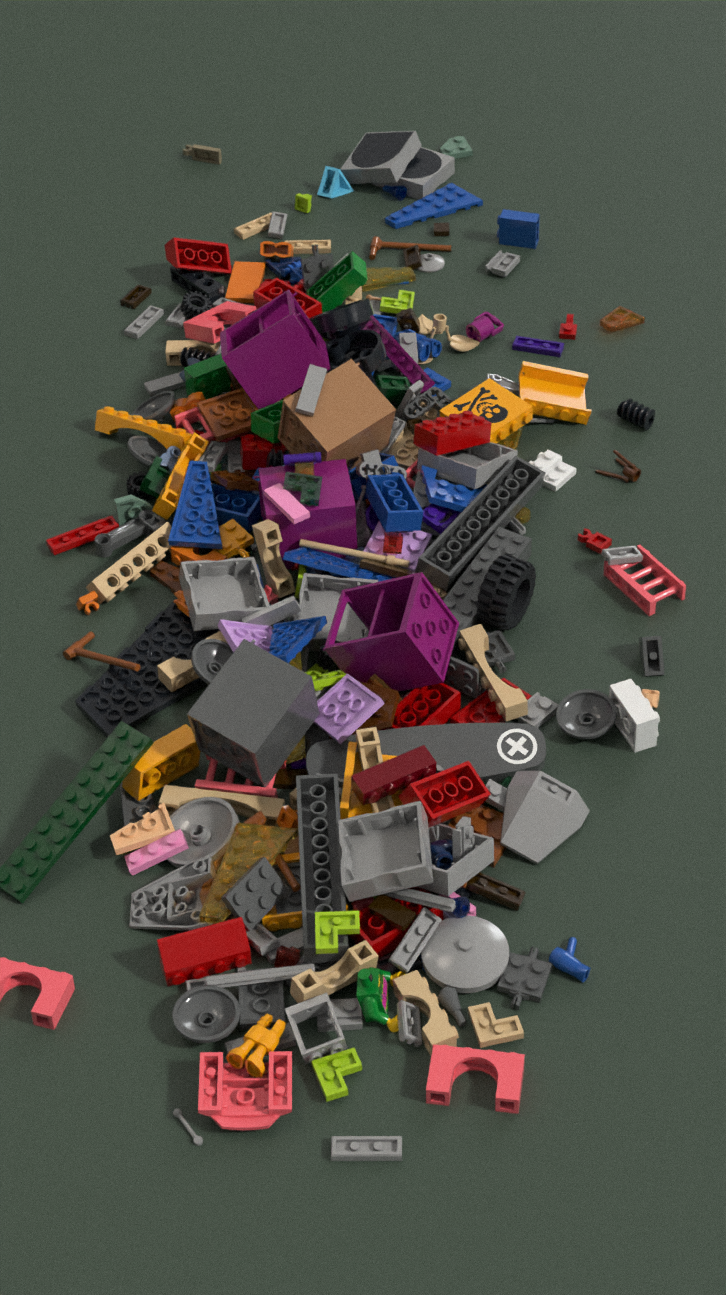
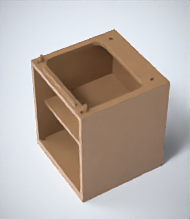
M350 359L326 374L313 416L295 412L302 389L283 400L278 439L291 454L321 452V462L346 459L347 468L350 471L362 461L361 453L379 449L380 452L388 447L396 409L358 367L360 365L359 362L355 363Z

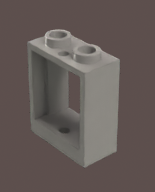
M327 993L285 1008L305 1064L348 1048ZM328 1012L338 1038L306 1050L296 1024Z

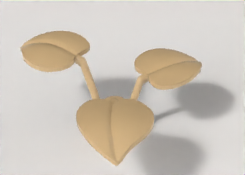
M423 314L418 318L420 321V332L418 334H430V338H433L434 334H442L443 331H446L450 347L462 352L469 351L479 345L478 341L463 335H453L450 337L449 326L446 325L447 317L443 314H435L433 321ZM429 355L428 359L424 362L418 359V364H427L433 360V357Z

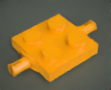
M234 519L219 526L223 549L213 550L226 556L227 559L237 554L242 558L249 557L250 554L245 549L254 543V538Z

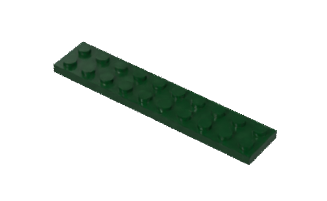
M121 721L0 867V889L23 904L154 743L152 739Z

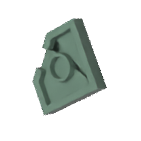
M464 136L450 138L440 148V153L455 157V159L473 156V151Z
M133 495L114 499L119 527L138 517L141 511L152 510L150 503Z

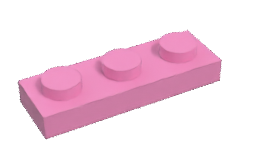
M179 829L124 857L129 872L133 876L189 847L184 833Z

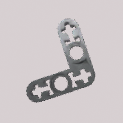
M431 387L405 407L403 418L405 421L419 418L433 407L439 412L443 408V404L448 405L453 401L438 387ZM424 402L427 407H420L418 403ZM414 409L416 410L415 413H414V415H413V414H411V415L408 414V412H409V413H412V412L414 411Z

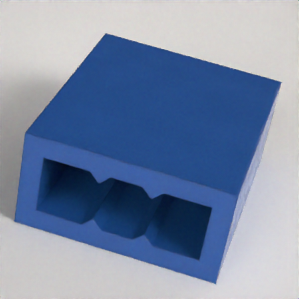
M503 209L501 215H498L497 224L499 225L497 238H499V244L536 249L539 242L540 214Z

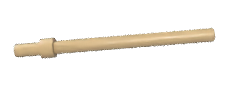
M301 539L299 544L301 547L361 559L367 558L392 566L408 568L410 563L409 560L399 559L394 555L384 556Z

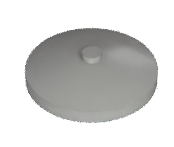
M203 797L190 801L177 809L170 816L175 831L181 829L184 833L189 848L168 858L167 861L171 865L180 868L191 861L211 857L213 862L222 857L233 845L239 831V819L233 807L223 799Z
M453 916L439 923L421 951V960L427 975L440 987L456 988L457 993H474L483 991L500 980L508 965L509 945L501 930L491 922L476 916Z

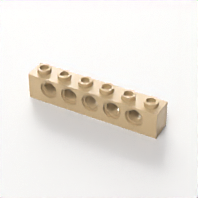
M168 522L86 586L90 593L93 591L97 593V602L99 604L105 600L107 603L116 596L114 593L117 590L121 593L129 586L127 582L130 580L132 582L136 581L141 576L140 572L142 570L147 572L154 566L152 563L155 560L157 562L161 561L166 556V551L171 553L170 548L172 546L169 545L168 539L172 526Z

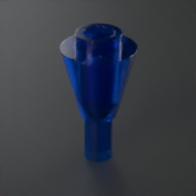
M384 185L382 188L383 191L389 192L398 200H403L407 195V188L403 185Z
M466 897L450 898L455 900L456 908L451 913L458 918L465 917L470 910L469 900Z

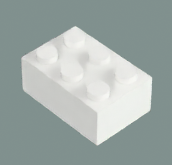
M632 679L610 685L609 697L613 700L617 713L615 724L633 751L639 752L656 746L657 737L659 736L658 723L660 722V717L652 709L649 700L642 695L640 687L635 685Z

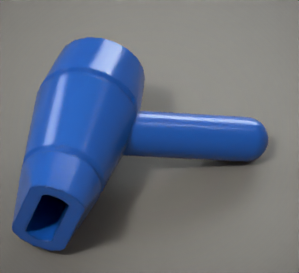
M571 937L568 940L566 950L556 947L551 952L549 962L559 970L576 977L583 983L587 980L591 968L582 964L574 957L577 939Z

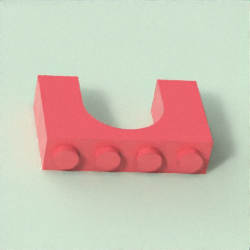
M226 301L183 322L185 338L215 344L220 341V332L224 330V325H233L254 312L256 306Z
M1 957L0 1001L5 993L14 987L30 985L38 988L41 993L31 1010L33 1023L36 1026L55 1030L75 990L73 975Z
M433 1044L426 1086V1103L449 1106L452 1085L455 1079L464 1072L478 1070L492 1076L497 1083L495 1111L518 1114L525 1054Z

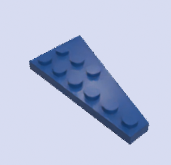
M450 183L385 217V223L394 229L412 225L414 221H427L428 217L438 218L456 213L458 209L464 208L468 210L473 205L482 206L483 200Z
M189 461L168 543L171 546L223 549L207 462Z
M306 547L287 551L283 557V560L306 565L317 570L328 571L329 574L334 576L343 575L350 578L378 580V582L394 578L361 569L359 564Z
M326 616L273 624L274 628L272 629L273 634L271 635L269 653L289 664L296 657L297 653L302 651V648L309 644V641L316 637V634L327 624Z

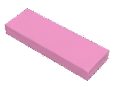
M280 483L264 490V495L293 524L310 517V512Z

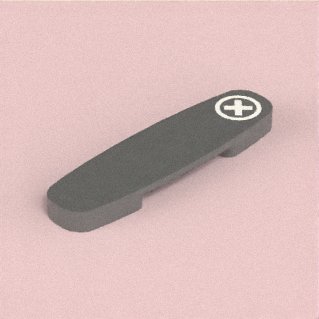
M456 723L377 731L382 755L399 756L425 745L437 762V765H440L444 770L469 761L485 785L489 779L496 783L510 782L517 771H542L545 765V738L543 733L531 724ZM356 734L350 735L341 744L334 739L317 742L311 746L306 756L307 775H316L317 773L338 774V778L344 779L349 741L356 742Z

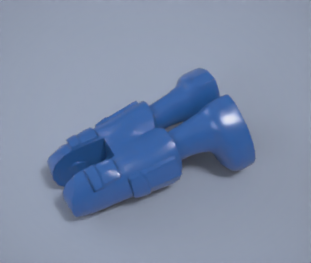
M411 329L399 331L394 335V339L399 343V333H415V331ZM416 333L418 359L424 362L428 359L429 355L438 357L442 350L440 341Z

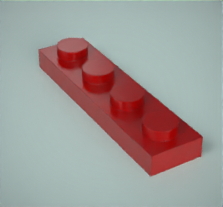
M111 515L46 540V543L53 555H57L95 541V537L98 534H107L118 528L119 524Z

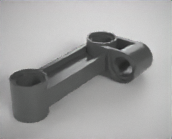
M143 510L139 513L138 517L107 534H98L95 537L96 554L103 558L109 557L113 553L112 551L143 534L149 537L163 526L166 521L162 520L152 510Z

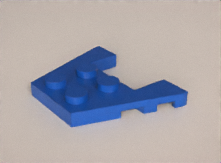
M422 465L420 475H423V484L426 485L425 491L429 503L462 512L488 485L485 484L477 489H467L463 485H454L446 480L435 479L437 469Z

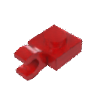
M567 314L566 324L561 323L559 339H576L577 324H573L574 314Z

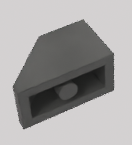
M662 637L638 638L644 675H664Z

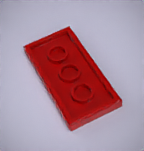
M504 677L501 679L507 685L515 689L519 688ZM521 689L522 693L524 694L527 700L532 697L530 694ZM488 690L450 717L451 724L506 722L503 716L498 714L495 702H491Z

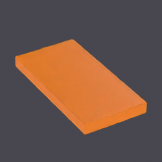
M235 261L225 298L238 303H254L253 291L258 289L263 281L266 263Z

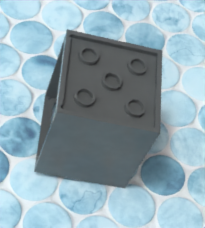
M243 639L187 713L199 751L257 785L266 787L320 713L312 676L256 646L254 639L251 642Z

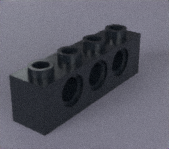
M170 267L171 280L186 291H192L193 293L197 291V294L203 293L202 296L206 295L210 299L211 304L221 297L225 298L224 286L203 271Z

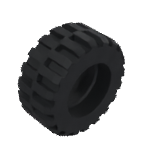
M508 554L501 555L493 561V564L490 565L488 572L484 576L477 597L476 612L482 622L506 631L515 628L517 623H520L527 607L530 605L536 584V570L532 563Z

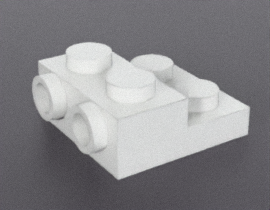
M550 450L544 453L540 452L534 462L529 461L530 464L546 473L542 486L555 492L576 474L575 467L562 462V456Z

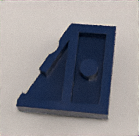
M301 257L280 258V262H271L268 259L265 260V263L280 279H285L290 274L283 277L280 270L285 269L286 265L294 261L298 262Z

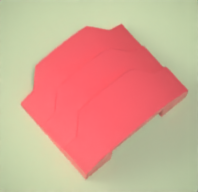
M292 1051L269 1052V1063H264L266 1072L262 1078L252 1077L247 1072L245 1064L241 1069H236L229 1063H224L223 1052H200L198 1113L211 1117L221 1129L261 1130L270 1128L280 1116L292 1112Z

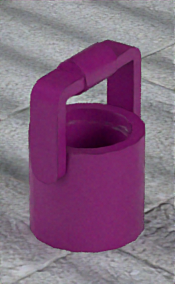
M484 312L466 326V334L468 338L480 343L487 337L495 336L501 332L504 324L494 315Z

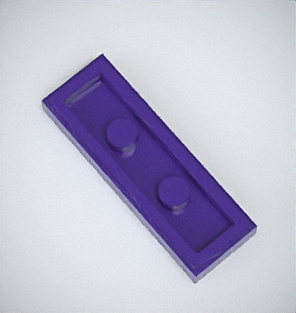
M516 336L512 344V350L561 357L564 349V343L522 336Z

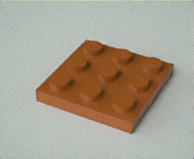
M243 388L197 403L199 412L217 442L251 431V412L258 410Z
M481 805L478 808L454 817L448 826L456 829V824L463 816L471 817V826L474 828V833L494 838V861L488 866L495 867L506 850V847L500 845L504 813Z

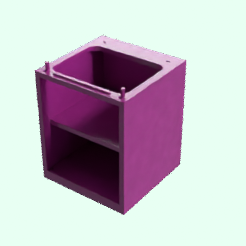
M290 290L285 291L220 332L222 359L258 410L278 402L302 387L310 364L326 368L327 371L330 369L326 343L294 296L297 295V292L292 294Z
M346 459L322 461L321 463L308 465L304 463L297 466L259 468V476H254V479L259 478L261 517H263V521L269 519L279 525L282 537L279 551L286 569H291L295 563L283 560L284 553L301 548L299 546L301 539L354 550L357 549L356 508ZM280 483L310 512V517L293 524L264 495V490ZM321 551L341 559L346 557V555Z
M422 572L342 590L327 641L323 648V651L328 653L341 671L346 674L348 673L359 682L397 691L444 683L459 622ZM348 603L368 629V637L334 644L346 604Z

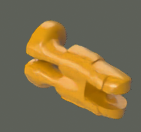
M265 1014L244 1035V1043L229 1051L226 1056L227 1062L236 1069H241L245 1064L247 1072L252 1077L262 1078L266 1072L263 1058L268 1056L269 1052H273L276 1046H278L286 1023L279 1019L272 1029L268 1030L273 1016ZM251 1049L255 1050L252 1054L248 1056Z

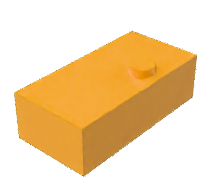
M185 724L156 740L122 782V788L139 801L198 767L200 751L198 750L192 728Z

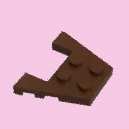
M240 469L234 470V473H229L228 470L211 472L210 479L217 482V485L224 486L226 490L259 491L258 481L252 478L255 474L254 470L241 472Z
M360 682L379 696L385 704L357 730L376 727L377 730L391 727L400 697L398 691Z

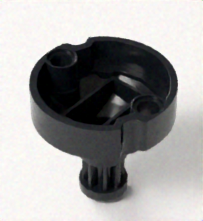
M369 298L326 311L309 319L322 339L332 341L333 339L343 337L346 333L363 330L371 319L370 316L374 315Z
M357 330L346 333L339 339L330 341L326 344L330 369L327 373L352 359L355 363H360L358 367L374 384L372 373L384 362L387 354L381 336L372 330Z

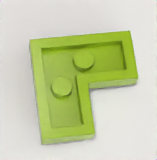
M399 290L398 299L382 297L380 311L397 314L402 310L413 309L415 292Z
M316 670L304 672L312 676L315 691L323 690V687L326 686L333 687L346 675L341 670L324 674Z
M359 911L315 912L316 954L338 953V935L360 934Z
M355 1047L311 1061L326 1102L347 1096L348 1088L343 1076L362 1071V1063Z

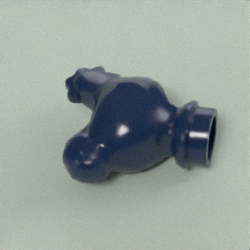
M442 839L431 842L432 864L440 869H449L451 863H453V841L451 839Z

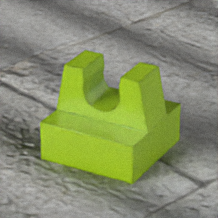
M296 194L295 209L304 213L311 212L312 195Z

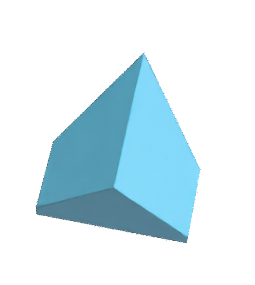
M325 166L317 193L318 196L332 199L354 192L340 169Z

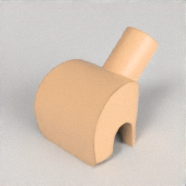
M642 689L641 693L649 700L651 707L657 708L660 692L658 690Z

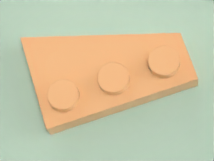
M164 803L158 806L159 809L151 814L147 812L142 815L143 819L135 824L129 823L110 835L116 855L144 847L175 832Z

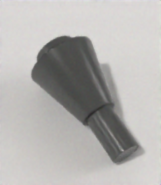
M451 987L441 989L437 996L438 1001L454 1016L459 1027L464 1026L467 1022L461 1012L457 989Z

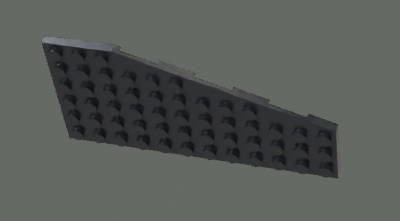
M173 601L145 627V631L129 648L126 647L117 656L118 659L140 664V670L133 671L110 664L109 669L75 700L76 706L107 738L121 721L131 727L136 726L207 684L199 677L182 688L171 692L158 679L157 665L172 657L181 660H191V653L195 645L219 632L220 629L194 631L191 619L178 609V606ZM285 618L277 623L288 622L289 620Z

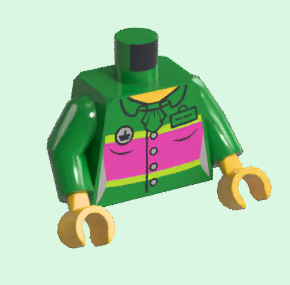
M369 967L358 972L356 995L366 1022L376 1021L382 1025L387 1024L391 1032L399 1030L398 1016L390 1019L388 1015L390 989L388 982L390 981V984L393 986V979L405 975L403 971L391 975L388 971Z

